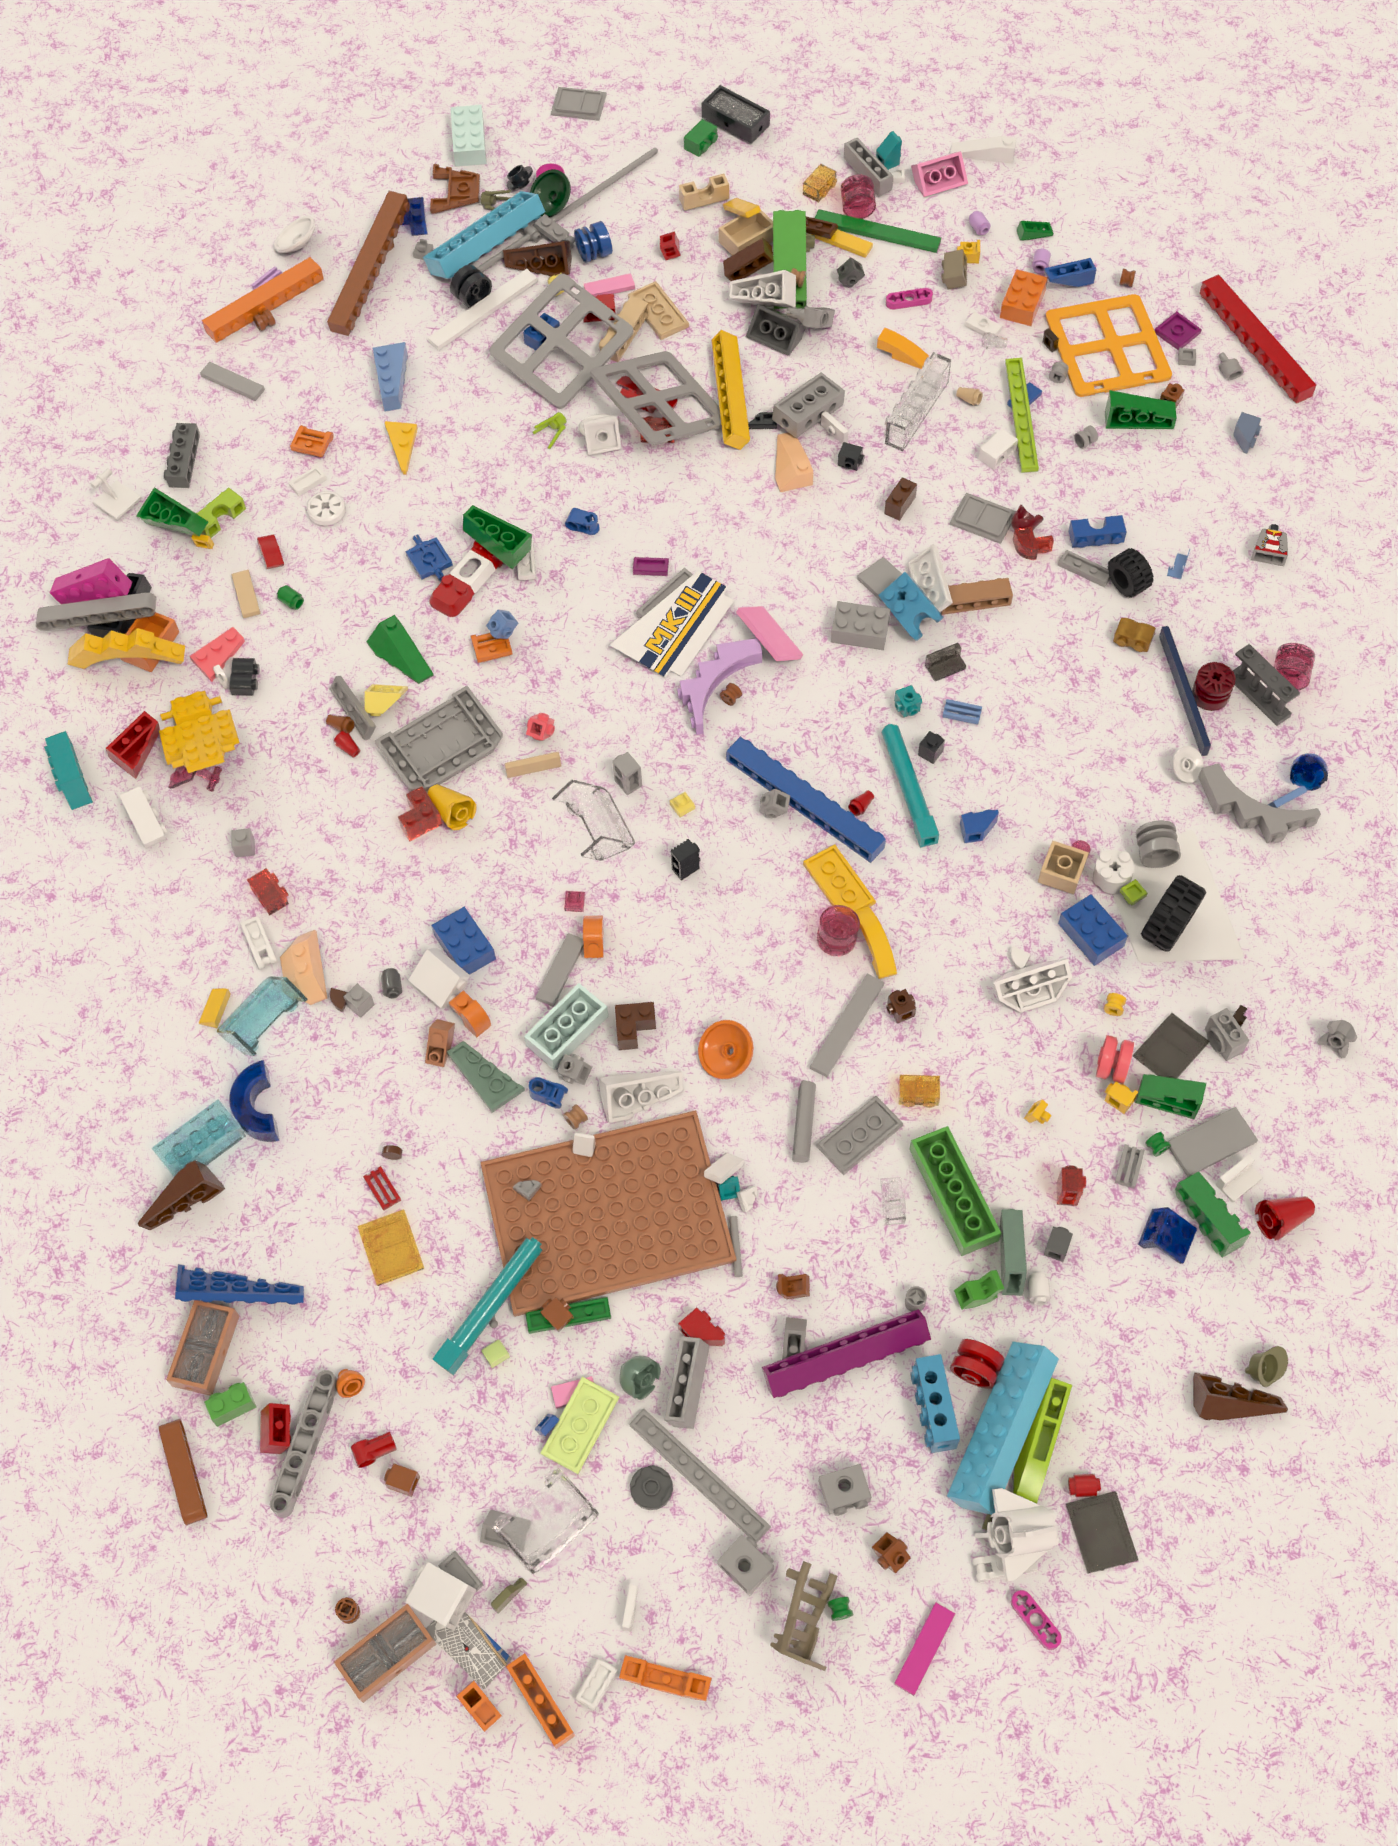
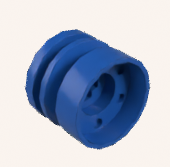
M602 221L590 224V231L586 226L582 227V229L574 230L575 244L585 263L590 262L591 259L596 260L597 254L600 257L612 254L611 239Z

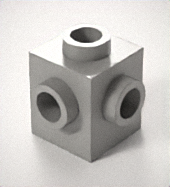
M777 789L763 794L760 799L759 811L766 814L769 818H776L787 813L790 795Z
M565 1054L559 1062L557 1073L562 1075V1080L573 1084L575 1081L585 1085L592 1066L583 1062L584 1058L573 1054L572 1057Z

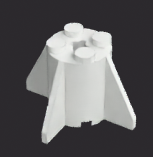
M1003 1488L992 1489L995 1513L990 1516L993 1517L992 1522H988L987 1532L975 1533V1538H988L991 1548H996L999 1552L996 1555L1002 1558L1005 1581H1013L1048 1550L1059 1544V1536L1055 1524L1056 1515L1052 1509L1048 1510L1044 1506Z

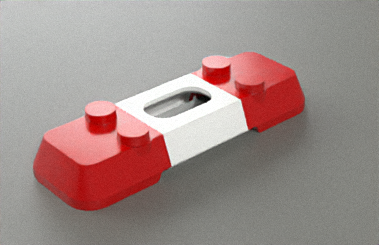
M474 541L471 550L448 575L442 577L441 583L429 598L431 607L448 617L459 615L472 600L473 595L494 571L504 563L477 541ZM478 559L481 561L480 567L472 576L465 578L459 574L460 570L469 560Z

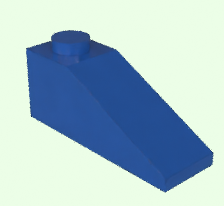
M1091 258L1044 268L1049 282L1075 287L1094 284L1097 270Z

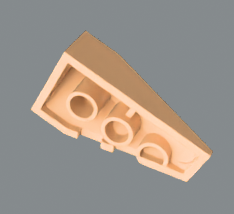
M789 432L778 434L775 480L780 492L813 485V469L798 438H795Z

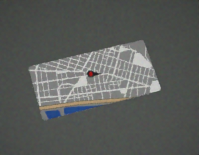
M464 1612L455 1631L435 1620L426 1628L434 1641L483 1689H486L512 1659L466 1612Z

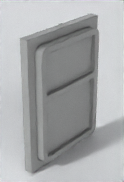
M558 87L551 115L599 121L607 93Z
M966 493L949 525L1001 544L1011 526V519L1016 511Z

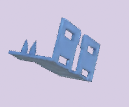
M1177 553L1174 568L1169 566L1167 576L1181 579L1188 555Z

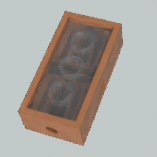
M194 1300L166 1379L172 1387L209 1396L213 1395L240 1317L234 1308Z
M406 1604L335 1660L334 1664L359 1700L364 1703L433 1648L436 1642L411 1607Z

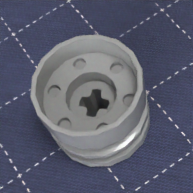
M1164 820L1152 821L1140 826L1136 830L1140 861L1143 866L1163 868L1176 863L1180 859L1181 852L1177 842L1178 836L1174 823Z

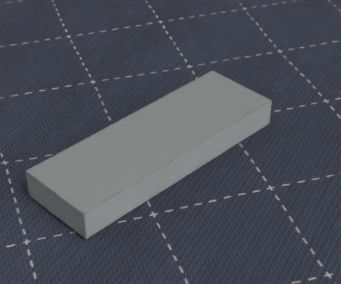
M1066 550L1058 561V566L1104 588L1110 580L1107 568L1071 551Z

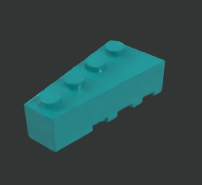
M64 731L45 738L47 746H44V749L49 757L48 761L51 768H54L51 770L54 779H58V781H55L56 787L59 792L63 791L71 810L93 803L67 732Z

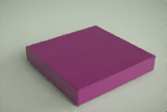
M1176 311L1156 327L1154 331L1156 335L1179 351V348L1185 347L1201 334L1202 329Z

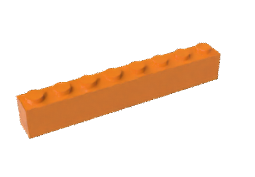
M311 257L305 259L203 319L202 323L205 332L215 343L225 339L254 321L253 316L261 315L267 309L271 311L324 280L321 267Z

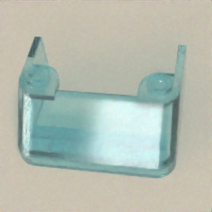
M270 976L217 1029V1033L244 1055L255 1056L257 1054L255 1051L259 1047L257 1039L283 1012L294 1011L298 1007L299 1001L306 1002L308 999L287 977Z

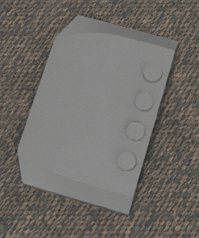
M465 686L453 693L451 699L394 733L390 731L376 739L375 744L410 792L429 790L430 787L436 784H442L493 753L503 737V733L470 688Z

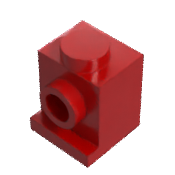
M675 231L660 236V249L665 261L681 256L679 239Z

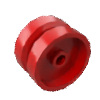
M962 1339L957 1349L959 1356H955L950 1365L951 1372L972 1385L991 1389L997 1379L995 1372L1000 1371L1004 1363L1003 1355L982 1342Z

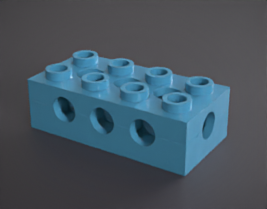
M938 1354L916 1358L910 1376L912 1384H916L917 1406L921 1405L919 1417L921 1426L926 1428V1434H924L926 1448L930 1447L931 1454L957 1449L960 1435L942 1356Z

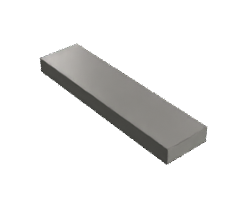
M210 361L200 372L201 377L254 401L265 390L263 385Z
M336 676L330 687L331 692L348 717L354 720V725L364 740L370 739L376 725L342 676Z
M567 934L536 995V1000L554 1007L584 947L583 938Z

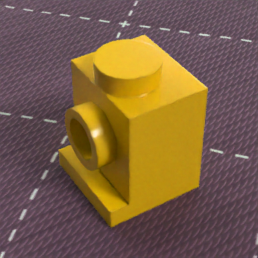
M977 240V242H960L957 250H964L967 263L979 264L980 240Z
M1118 1082L1110 1083L1105 1090L1107 1095L1104 1101L1125 1114L1135 1101L1138 1091L1134 1090V1092H1131L1126 1085L1119 1084Z

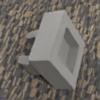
M420 239V242H417L414 249L413 257L424 260L423 257L434 250L433 244H428L427 240Z

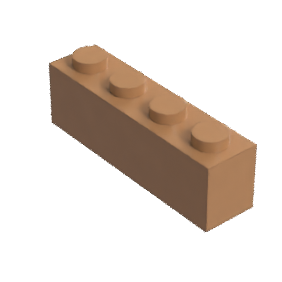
M1009 578L948 585L953 603L942 610L941 614L1010 606L1013 593Z

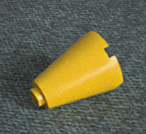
M439 784L429 788L427 798L447 827L452 830H460L468 825L466 822L469 819L474 818L476 803L471 797Z

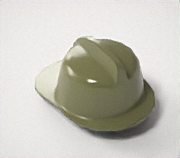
M1275 1346L1266 1352L1252 1355L1245 1373L1250 1374L1251 1378L1260 1382L1263 1387L1270 1386L1279 1380L1287 1370L1288 1355L1283 1347Z

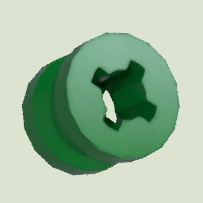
M1162 1132L1154 1134L1145 1142L1147 1147H1151L1153 1150L1152 1154L1155 1157L1163 1154L1171 1147L1170 1142L1164 1139Z
M840 1597L827 1602L828 1607L832 1610V1621H839L853 1616V1611L848 1605L850 1602L849 1597Z

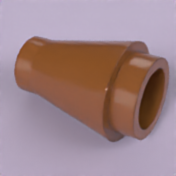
M331 714L327 716V725L340 732L351 733L353 731L354 720L350 717Z

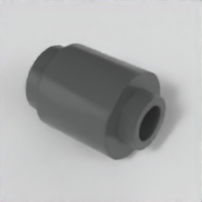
M394 968L384 970L381 976L383 995L388 998H397L402 993L400 974Z

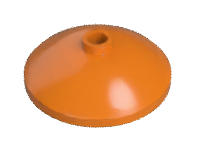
M721 1020L715 1022L705 1030L700 1039L698 1047L700 1063L704 1070L715 1078H735L747 1069L752 1060L753 1040L749 1031L736 1021ZM731 1048L734 1050L732 1054H730Z

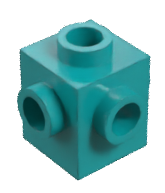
M912 685L895 691V708L898 712H901L903 718L914 716L920 712L922 698L919 693H916Z

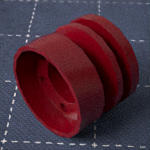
M1210 662L1198 670L1192 688V693L1198 707L1208 711H1217L1227 705L1236 680L1235 674L1230 667L1223 663Z

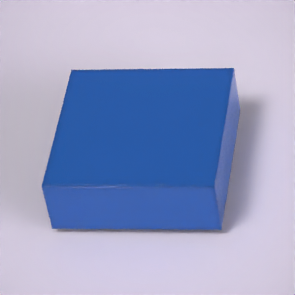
M547 1414L536 1426L535 1431L539 1435L546 1436L559 1422V1419L553 1414Z

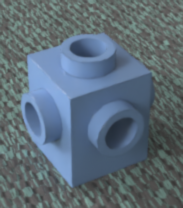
M497 610L491 616L486 627L494 638L508 639L519 623L510 611Z

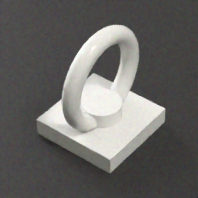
M596 414L585 418L579 424V431L585 436L588 455L622 449L617 416Z

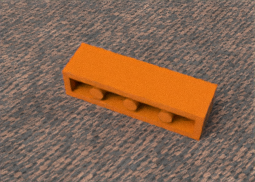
M524 1653L508 1664L506 1668L554 1747L558 1749L575 1737L574 1732L526 1654Z

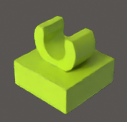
M1136 879L1120 889V893L1131 906L1147 897L1148 894Z

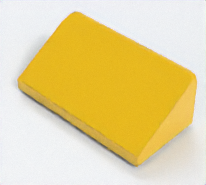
M218 988L211 990L199 1024L218 1028L231 995L229 989Z

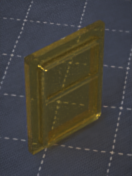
M404 1209L357 1226L377 1286L425 1269Z

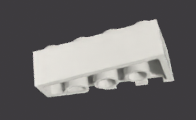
M782 270L730 281V298L740 303L779 307L791 306L796 308V275Z

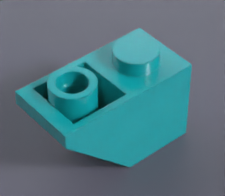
M891 131L876 149V158L888 170L900 165L902 145L900 136Z

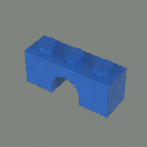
M1123 515L1105 517L1103 528L1101 529L1091 527L1088 519L1071 520L1068 530L1072 548L1124 543L1127 533Z

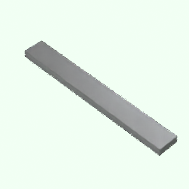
M645 1409L629 1424L634 1431L739 1529L753 1539L756 1544L771 1528L761 1516Z

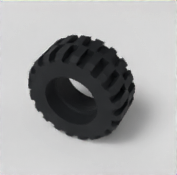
M1177 875L1141 932L1142 938L1161 950L1170 952L1207 893L1205 889L1183 875Z

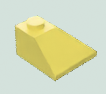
M372 684L365 691V711L370 713L371 716H381L408 690V686Z

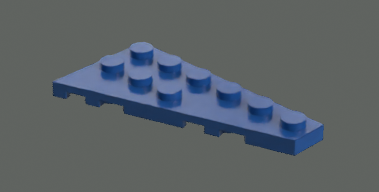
M178 1264L175 1300L183 1302L191 1300H201L203 1302L223 1301L226 1303L244 1301L245 1303L266 1302L268 1304L284 1302L295 1305L304 1302V1286L283 1282L273 1285L266 1282V1279L260 1278L257 1282L250 1281L248 1276L220 1271L210 1274L203 1271V1268L196 1267L195 1271L185 1269V1265Z

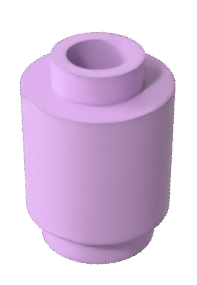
M974 211L970 214L969 223L978 235L987 234L991 224L984 214L979 211Z
M1041 248L1035 251L1032 267L1034 272L1038 274L1045 273L1044 268L1049 267L1051 253L1047 249Z

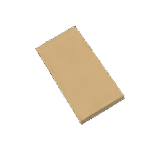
M656 281L628 294V298L633 296L648 302L650 313L646 318V322L660 340L689 327V322Z

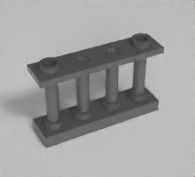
M1250 644L1237 651L1235 655L1242 663L1233 670L1236 678L1235 686L1276 726L1280 725L1290 718L1292 714L1285 705L1299 696L1300 692ZM1249 668L1254 673V675H1252L1247 669ZM1273 692L1280 698V700H1278L1273 695Z

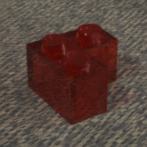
M423 786L406 794L411 810L398 816L401 829L410 842L441 826L442 821L440 813Z

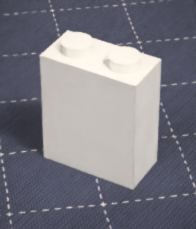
M432 948L425 951L409 981L440 1008L450 1007L448 1002L467 986V980L470 975L441 950Z

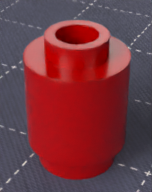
M1079 1474L1068 1477L1070 1495H1075L1076 1497L1097 1496V1491H1101L1100 1478H1096L1095 1474Z

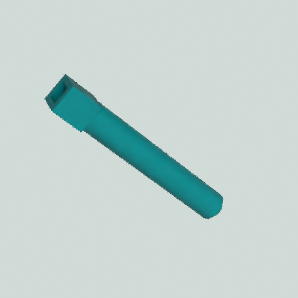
M888 724L881 733L914 824L913 830L920 848L938 844L939 832L933 815L931 816L899 726Z
M532 1237L531 1239L526 1238L453 1337L450 1340L447 1338L432 1358L453 1376L469 1356L467 1354L468 1350L543 1251L540 1248L542 1244Z

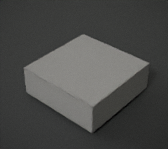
M1179 348L1178 365L1195 366L1196 349Z

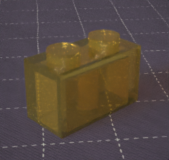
M820 164L803 182V195L819 203L823 197H826L829 190L835 187L837 171Z
M900 1075L898 1082L899 1105H904L905 1107L923 1105L927 1108L939 1106L940 1076Z

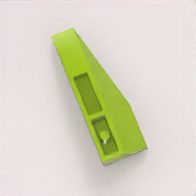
M1054 1378L1050 1379L1014 1466L1013 1493L1036 1504L1072 1389L1071 1384Z

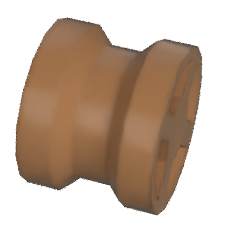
M793 268L791 273L796 275V285L802 288L806 271L802 270L800 272Z
M577 1104L572 1107L570 1112L563 1114L564 1119L575 1130L581 1122L588 1120L585 1112Z

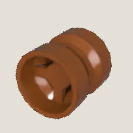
M268 309L263 311L261 315L253 316V320L260 331L265 330L267 326L276 324L272 313Z
M342 1598L335 1607V1613L343 1623L352 1624L360 1617V1607L352 1598Z

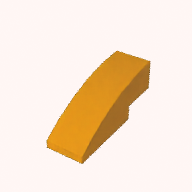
M885 327L877 339L878 349L892 353V359L919 369L924 367L929 358V355L915 343Z

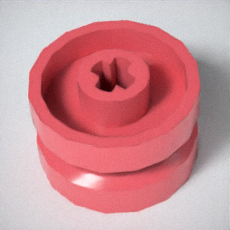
M1106 1035L1097 1061L1096 1077L1107 1079L1112 1068L1114 1069L1112 1075L1113 1082L1124 1084L1132 1058L1134 1042L1123 1040L1118 1051L1116 1050L1118 1044L1117 1037Z

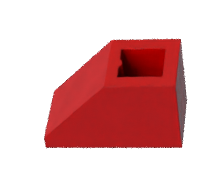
M696 1307L678 1323V1329L685 1337L700 1338L709 1346H723L725 1344L724 1331L718 1325L715 1327L710 1322L711 1318L704 1310L701 1312Z

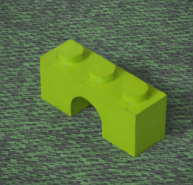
M228 487L196 513L208 521L201 534L212 538L221 530L217 519L219 516L228 515L235 519L246 509L243 498Z

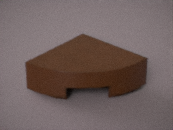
M331 988L330 998L337 1010L344 1012L346 1002L343 996L348 992Z

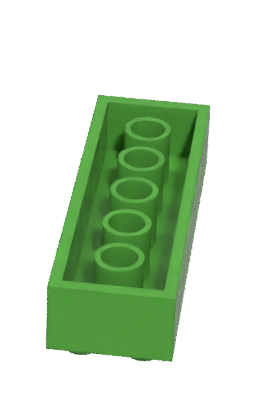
M943 1127L911 1140L909 1150L961 1256L998 1242L1001 1231L949 1127Z

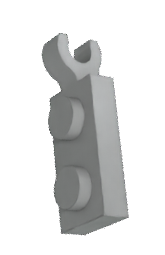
M544 214L535 222L534 227L554 243L570 241V248L572 249L575 246L573 244L575 238L569 236L567 230Z

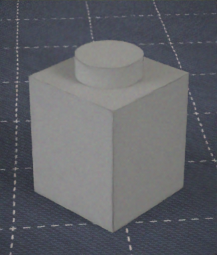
M251 829L231 830L232 849L235 856H255V839Z
M358 983L343 996L347 1007L360 1018L375 1005L371 994Z

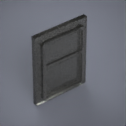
M1171 1013L1133 1054V1057L1157 1076L1177 1079L1210 1041L1175 1014Z
M1116 1491L1066 1503L1087 1574L1138 1561Z

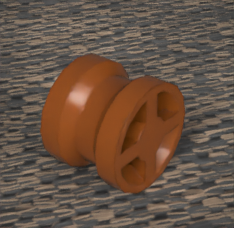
M1123 268L1119 285L1127 284L1129 287H1132L1136 271H1127V269Z
M729 683L726 686V690H722L720 693L722 701L730 706H733L736 703V699L742 696L741 689L734 683Z

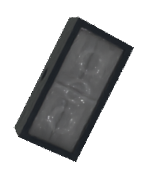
M721 85L701 103L702 118L751 144L770 126L769 110Z

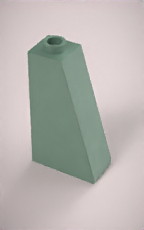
M1002 1209L1000 1217L1001 1281L1005 1289L1001 1292L1002 1295L1023 1296L1027 1274L1023 1210Z

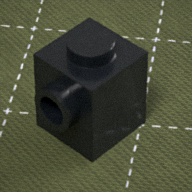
M843 442L838 454V466L857 471L859 465H863L865 459L863 447Z
M929 731L919 743L918 756L934 764L943 753L945 739L939 734Z

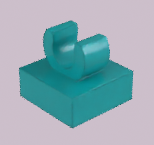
M731 1176L722 1184L718 1183L721 1201L738 1198L737 1192L740 1191L738 1176Z

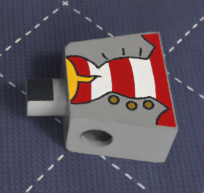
M1271 524L1268 529L1261 530L1251 560L1284 566L1288 557L1287 534L1279 531L1278 525Z

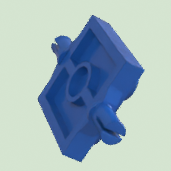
M418 534L414 535L412 539L416 545L405 551L407 558L421 580L431 575H436L441 582L444 576L442 570L453 566L452 560L437 537L429 541H422Z

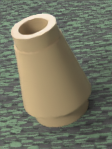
M959 387L956 396L974 406L975 404H980L983 393L979 389Z

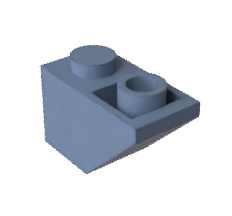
M1241 412L1233 436L1242 451L1247 454L1249 449L1253 448L1257 438H1254L1255 435L1259 436L1262 426H1260L1261 418Z

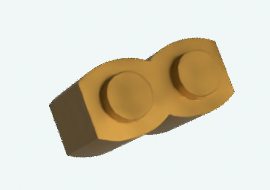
M1121 618L1113 642L1121 647H1131L1138 652H1148L1156 628L1146 623H1138L1129 618Z

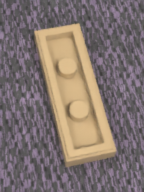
M249 570L231 574L243 618L261 614Z
M559 752L505 763L507 778L561 767Z

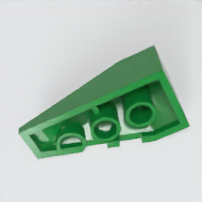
M395 614L377 625L366 641L377 657L383 658L389 665L395 666L404 675L418 684L434 676L432 670Z

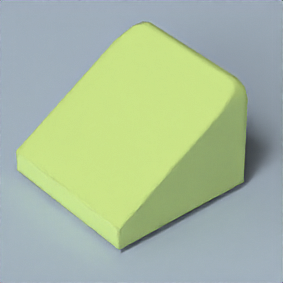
M500 1340L481 1350L491 1368L510 1358L508 1351Z

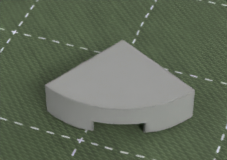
M536 1180L518 1182L513 1186V1190L530 1201L542 1184Z

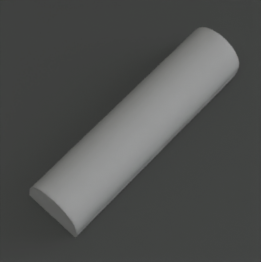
M806 1080L801 1081L798 1090L792 1155L793 1162L801 1163L808 1162L810 1158L816 1084Z

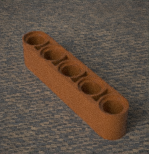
M181 1419L159 1426L160 1437L184 1524L187 1526L208 1518Z

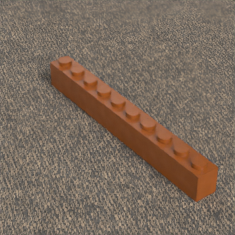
M388 191L328 318L327 323L331 332L349 336L351 330L354 329L355 321L361 314L362 306L367 302L368 293L373 289L375 278L379 276L380 268L385 263L386 255L391 250L392 242L397 237L398 229L404 222V216L410 209L407 195Z

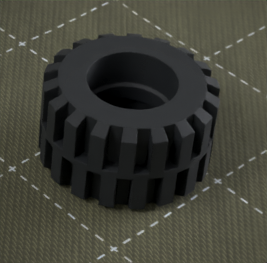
M1128 548L1108 562L1107 567L1110 579L1116 589L1124 596L1129 598L1135 597L1152 586L1154 576L1151 566L1139 551Z

